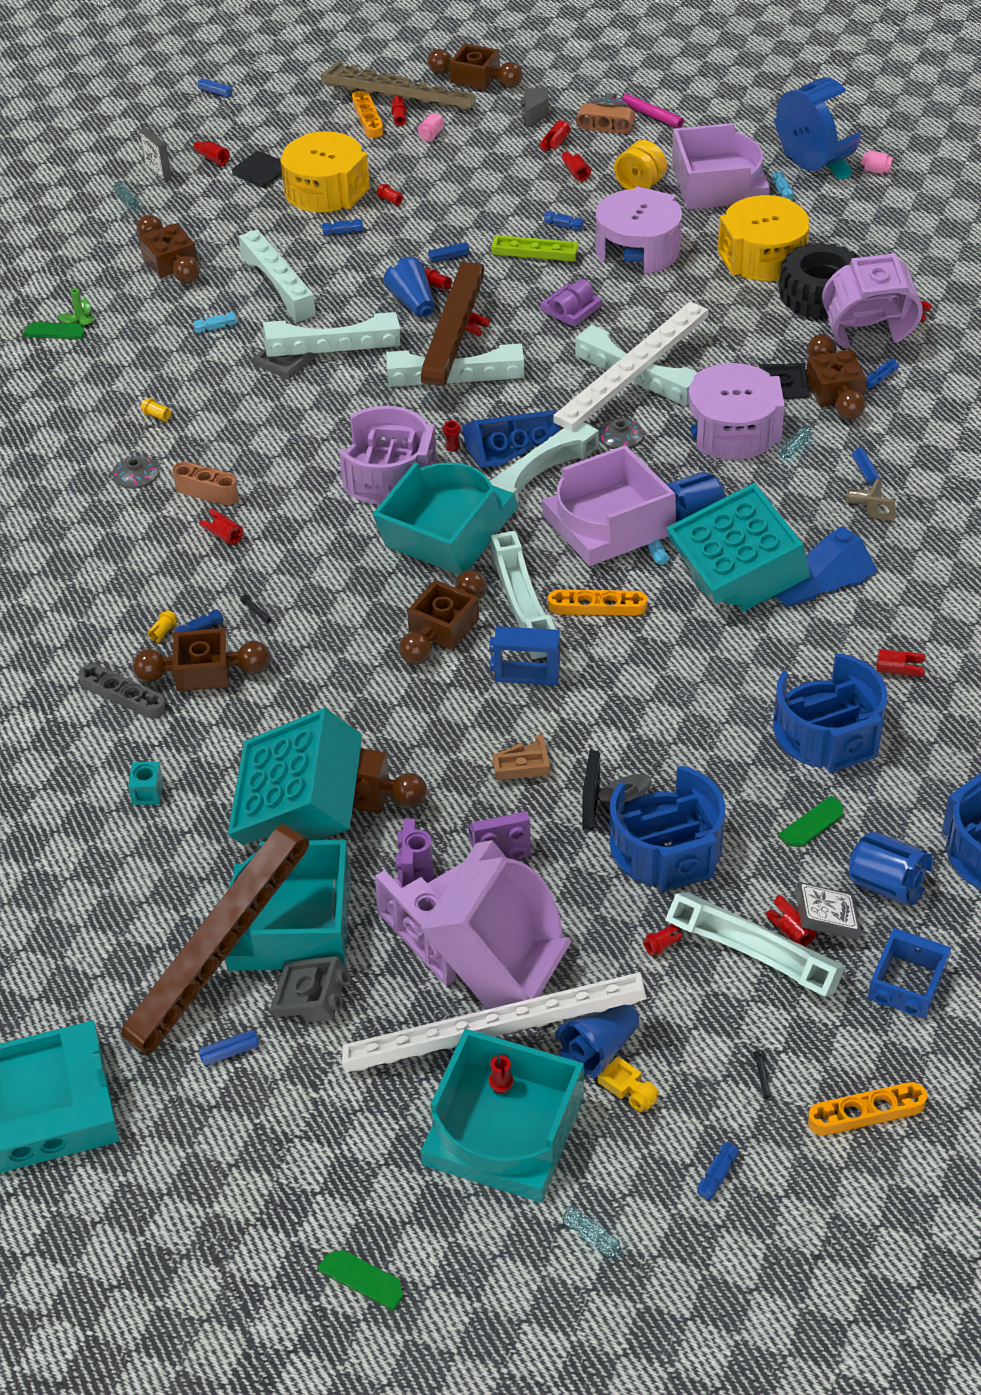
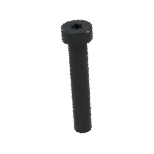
M244 594L241 597L240 602L249 606L266 623L271 621V618L251 601L249 595Z
M756 1050L752 1053V1056L757 1064L763 1098L768 1099L771 1097L763 1060L765 1053L763 1050Z

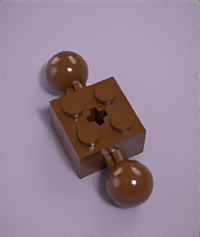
M464 43L453 58H451L446 50L435 49L429 54L427 60L429 69L436 74H444L450 69V83L458 84L459 86L475 87L479 90H486L494 78H499L500 82L506 87L517 86L523 78L522 69L515 62H506L500 67V50Z
M145 215L140 218L136 229L139 235L143 260L159 278L174 274L175 278L182 283L194 282L200 274V265L197 260L195 243L177 223L169 224L163 228L161 220L154 215Z
M825 334L814 336L807 346L809 357L807 359L806 375L808 385L819 407L835 404L837 413L842 418L853 420L860 417L866 407L864 395L867 377L853 351L836 352V343L830 336Z
M476 570L462 572L456 579L455 587L435 579L407 610L409 633L399 643V653L405 662L419 665L427 661L432 652L431 642L453 650L480 619L479 600L487 591V581L482 573Z
M226 628L182 631L173 633V657H163L160 652L154 649H145L134 657L132 668L136 677L144 682L157 681L164 675L165 671H173L177 691L229 687V666H240L247 673L258 674L269 666L271 654L268 647L259 641L246 642L240 647L238 652H229Z
M364 748L360 749L353 809L381 814L388 794L392 795L396 803L404 808H415L424 802L428 790L427 784L421 776L415 773H404L397 777L396 780L389 779L387 753Z

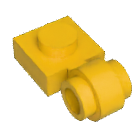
M619 1056L598 1075V1083L621 1100L630 1093L628 1100L636 1111L649 1110L657 1102L659 1091L656 1086L649 1081L641 1083L642 1072Z

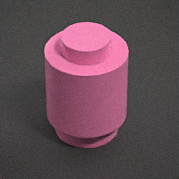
M437 113L429 114L418 126L420 137L426 141L434 140L444 128L443 117Z
M869 150L868 154L864 153L861 165L865 166V171L879 174L889 173L893 157L888 156L887 153Z

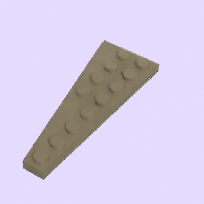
M342 61L335 62L321 74V82L327 83L331 87L341 85L346 86L345 88L349 90L359 88L364 89L366 93L382 92L384 96L399 95L407 100L417 98L424 103L434 101L439 102V105L442 106L457 105L460 109H469L476 101V95L458 90L446 92V88L442 86L430 88L426 82L411 83L410 78L384 72L379 75L374 69L359 70L358 65L354 64L343 66Z

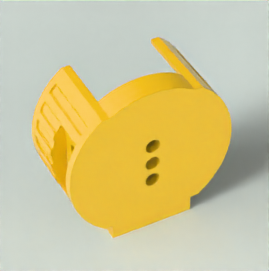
M329 131L312 132L293 140L283 150L280 161L284 194L287 201L299 209L310 212H332L342 208L351 209L370 189L367 153L362 152L359 142L348 135Z
M759 195L744 198L731 205L726 211V215L719 216L717 252L732 276L741 274L742 277L758 281L780 280L781 265L786 255L797 247H804L808 244L810 231L809 217L801 206L784 197Z

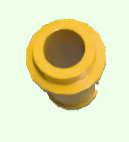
M146 398L141 403V411L146 416L152 415L164 422L171 416V409L156 403L153 398Z
M169 610L161 612L158 621L147 631L149 638L160 643L168 631L177 626V616Z

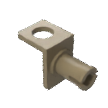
M876 479L870 490L849 488L847 491L846 502L867 505L868 518L889 521L896 519L895 501L882 498L880 480ZM883 504L887 506L889 513L879 512L877 510L878 505Z

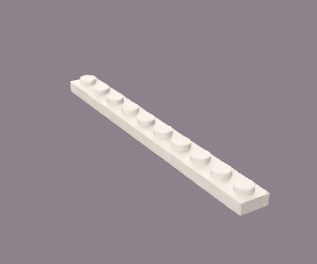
M693 302L687 303L554 414V423L573 432L708 317V309Z
M641 972L343 1045L342 1063L345 1072L361 1071L383 1063H394L400 1059L412 1056H423L428 1052L455 1048L465 1028L494 1037L502 1034H513L518 1030L531 1027H542L559 1020L574 1019L580 1015L592 1012H603L609 1008L621 1005H632L647 999Z

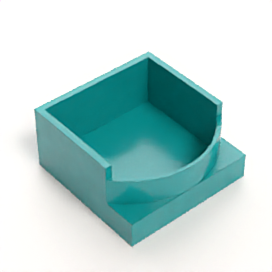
M414 462L373 512L372 516L386 547L460 575L472 567L490 544L491 535H495L500 531L518 508V503L514 493L493 486L481 471L472 466L461 463H438L420 468L419 464Z
M755 482L666 528L670 542L688 565L694 583L703 593L711 597L715 604L723 602L740 605L741 610L744 612L810 578L803 543Z
M323 708L245 740L227 835L245 845L261 838L268 839L272 832L281 824L289 826L309 840H322L349 830L362 734L327 708Z
M309 840L306 854L225 958L228 971L283 970L287 961L336 956L346 968L351 880L346 840ZM259 841V849L265 841ZM257 852L251 855L243 864L234 865V875L229 888ZM333 890H335L334 909H332Z
M465 1028L430 1104L432 1127L421 1149L422 1165L542 1203L584 1099V1063ZM500 1055L508 1057L511 1061L510 1073L513 1076V1086L505 1093H497L489 1086V1077L492 1074L490 1062L495 1056H497L498 1064H500Z

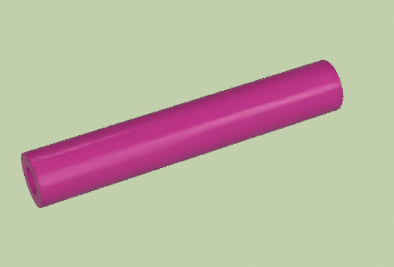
M625 94L622 98L624 102L629 104V108L672 127L682 128L684 124L683 117L632 95Z

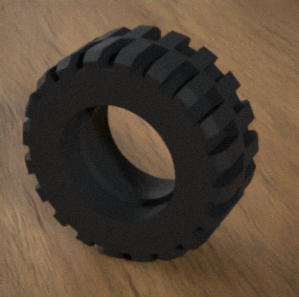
M819 242L818 244L809 243L804 247H797L789 252L782 261L779 283L780 298L794 313H800L804 317L810 316L813 319H828L829 317L822 301V293L826 283L838 270L846 265H850L852 258L860 257L855 252L849 251L848 248L844 246L839 247L833 243L830 245L825 244V242Z

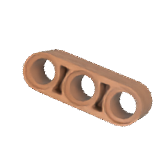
M585 103L580 107L576 117V124L585 130L624 134L632 129L636 115L628 107Z
M189 462L177 463L172 468L176 491L181 494L221 505H232L239 499L236 477L233 474Z

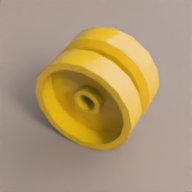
M638 140L616 158L614 163L615 176L626 190H634L636 186L651 189L667 172V161L664 153L657 145L647 140Z

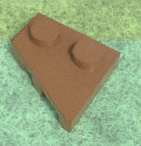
M543 734L535 736V742L525 747L522 743L512 746L509 750H503L492 755L496 780L550 775V764Z

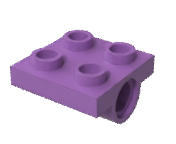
M579 279L573 285L567 283L540 303V311L574 327L602 307V299L594 295L592 286L584 279Z
M527 811L473 822L468 826L472 849L476 843L493 840L508 859L519 860L531 856L530 818Z
M403 819V830H398L397 834L398 848H402L399 849V853H396V869L402 870L398 871V880L402 887L420 877L426 883L434 880L431 837L423 830H416L415 819Z

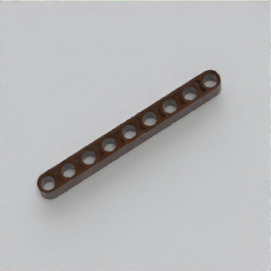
M460 263L422 365V384L446 385L483 282L484 264Z
M281 824L272 832L126 1021L121 1031V1036L124 1040L144 1054L152 1053L160 1045L306 854L309 847L308 838L285 824Z

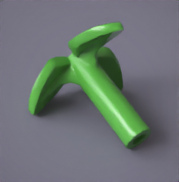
M72 289L70 292L75 312L73 315L59 314L58 318L65 323L75 324L80 321V325H87L95 321V317L88 316L91 314L89 301L86 298L81 301L79 289Z

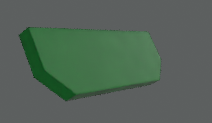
M35 322L26 327L24 337L82 340L85 330L81 325L73 323Z
M829 796L778 833V838L788 846L804 847L842 819V803L833 796Z
M345 1250L328 1253L317 1268L318 1272L393 1312L403 1298L398 1278Z

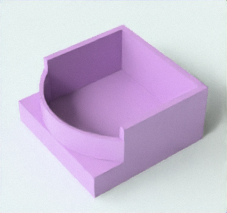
M734 123L673 129L672 167L687 210L730 206L744 198L769 195L770 187L762 169V150L753 139L734 131Z
M624 445L563 467L562 477L557 486V494L542 500V513L544 518L589 566L653 543L654 540L669 537L666 528L676 523V496L639 457Z
M493 840L475 844L420 928L486 1009L539 997L572 942L569 937L563 938L559 911L554 897L544 880L524 863L506 858Z

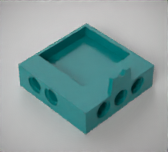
M94 1020L0 1044V1173L120 1142L100 1039Z

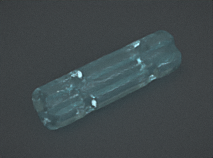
M118 181L116 185H113V190L131 209H135L139 205L136 197L121 182Z
M802 426L780 447L779 453L783 459L790 458L812 437L811 427Z
M569 1207L562 1216L563 1223L571 1229L576 1228V1233L593 1246H600V1251L608 1257L614 1256L620 1248L619 1239L612 1234L607 1235V1231L588 1216L582 1217V1212L576 1207Z

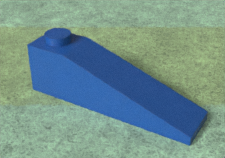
M550 410L469 422L462 426L466 450L480 468L503 465L560 431L559 425L554 423V414L557 411Z
M841 526L827 535L806 555L810 578L773 597L787 607L813 600L820 593L829 591L832 594L838 592L839 587L849 584L851 587L860 585L875 575L877 568L862 539L844 526Z

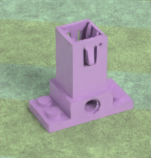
M463 863L429 883H426L420 877L405 887H402L399 880L392 878L385 870L375 875L377 913L446 987L455 982V970L420 928Z

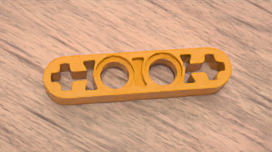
M363 90L355 91L352 94L353 107L366 136L369 138L381 137L383 135V124L370 94Z
M554 590L548 595V609L550 612L558 615L638 616L644 614L647 610V596L641 591ZM581 600H588L591 603L588 605H582L578 602ZM611 600L615 601L616 604L606 605L604 602Z
M908 1082L820 1102L810 1108L807 1121L808 1127L815 1134L823 1136L917 1115L925 1108L927 1091L918 1083ZM907 1095H911L913 1099L918 1098L917 1102H913L911 1098H907ZM877 1100L887 1101L891 1108L887 1111H881L874 1106V1102ZM855 1107L859 1109L861 1115L856 1118L849 1117L844 1113V1109ZM822 1115L824 1119H828V1122L823 1123L821 1119H817V1116Z

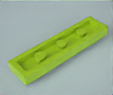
M495 235L491 246V254L540 258L543 260L552 259L564 262L576 261L579 250V242Z

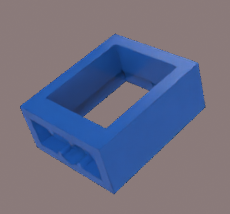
M496 626L495 637H490L489 652L494 653L490 659V671H495V682L558 686L560 630ZM503 650L547 653V663L503 661Z
M893 928L870 981L868 999L880 1005L904 1011L908 1015L926 1019L948 966L952 947ZM893 957L935 971L925 996L884 982Z

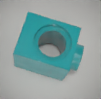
M132 762L128 785L132 805H159L163 785L160 762Z

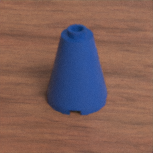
M406 257L398 260L399 264L395 267L390 266L384 274L383 282L386 288L417 317L429 316L434 310L435 304L424 265L416 257Z
M621 1005L609 1008L603 1012L588 1013L564 1022L557 1028L555 1035L556 1042L560 1040L563 1047L559 1050L561 1057L584 1063V1075H591L590 1078L594 1079L604 1071L639 1026V1015L632 1005Z

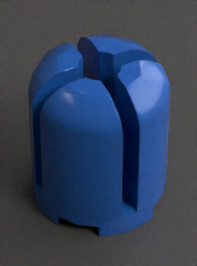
M700 472L666 483L676 496V522L726 497L721 482L714 475L707 472Z
M871 832L864 835L855 845L850 855L849 875L851 881L859 887L903 905H907V903L915 905L926 889L921 887L926 870L932 872L933 857L932 854L879 832Z

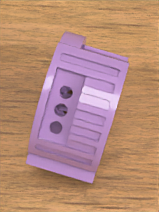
M636 186L634 190L619 191L604 198L596 209V254L600 261L605 262L607 238L616 244L627 247H644V273L657 272L673 264L679 257L681 247L682 210L677 201H675L676 196Z
M896 253L852 258L850 265H846L838 270L828 280L822 293V301L829 317L828 320L834 338L839 345L846 349L851 348L844 325L861 327L886 319L893 342L895 343L907 337L917 327L923 313V307L910 270L903 261L897 258Z
M740 363L714 365L703 369L694 376L689 389V408L692 415L698 420L696 443L698 450L716 458L740 460L752 458L766 452L772 447V443H781L784 400L779 376H770L768 372L758 367Z
M376 406L363 409L351 415L353 444L345 451L340 449V470L343 489L352 497L371 504H381L414 462L418 463L420 468L437 463L435 425L426 424V420L416 412L397 406Z

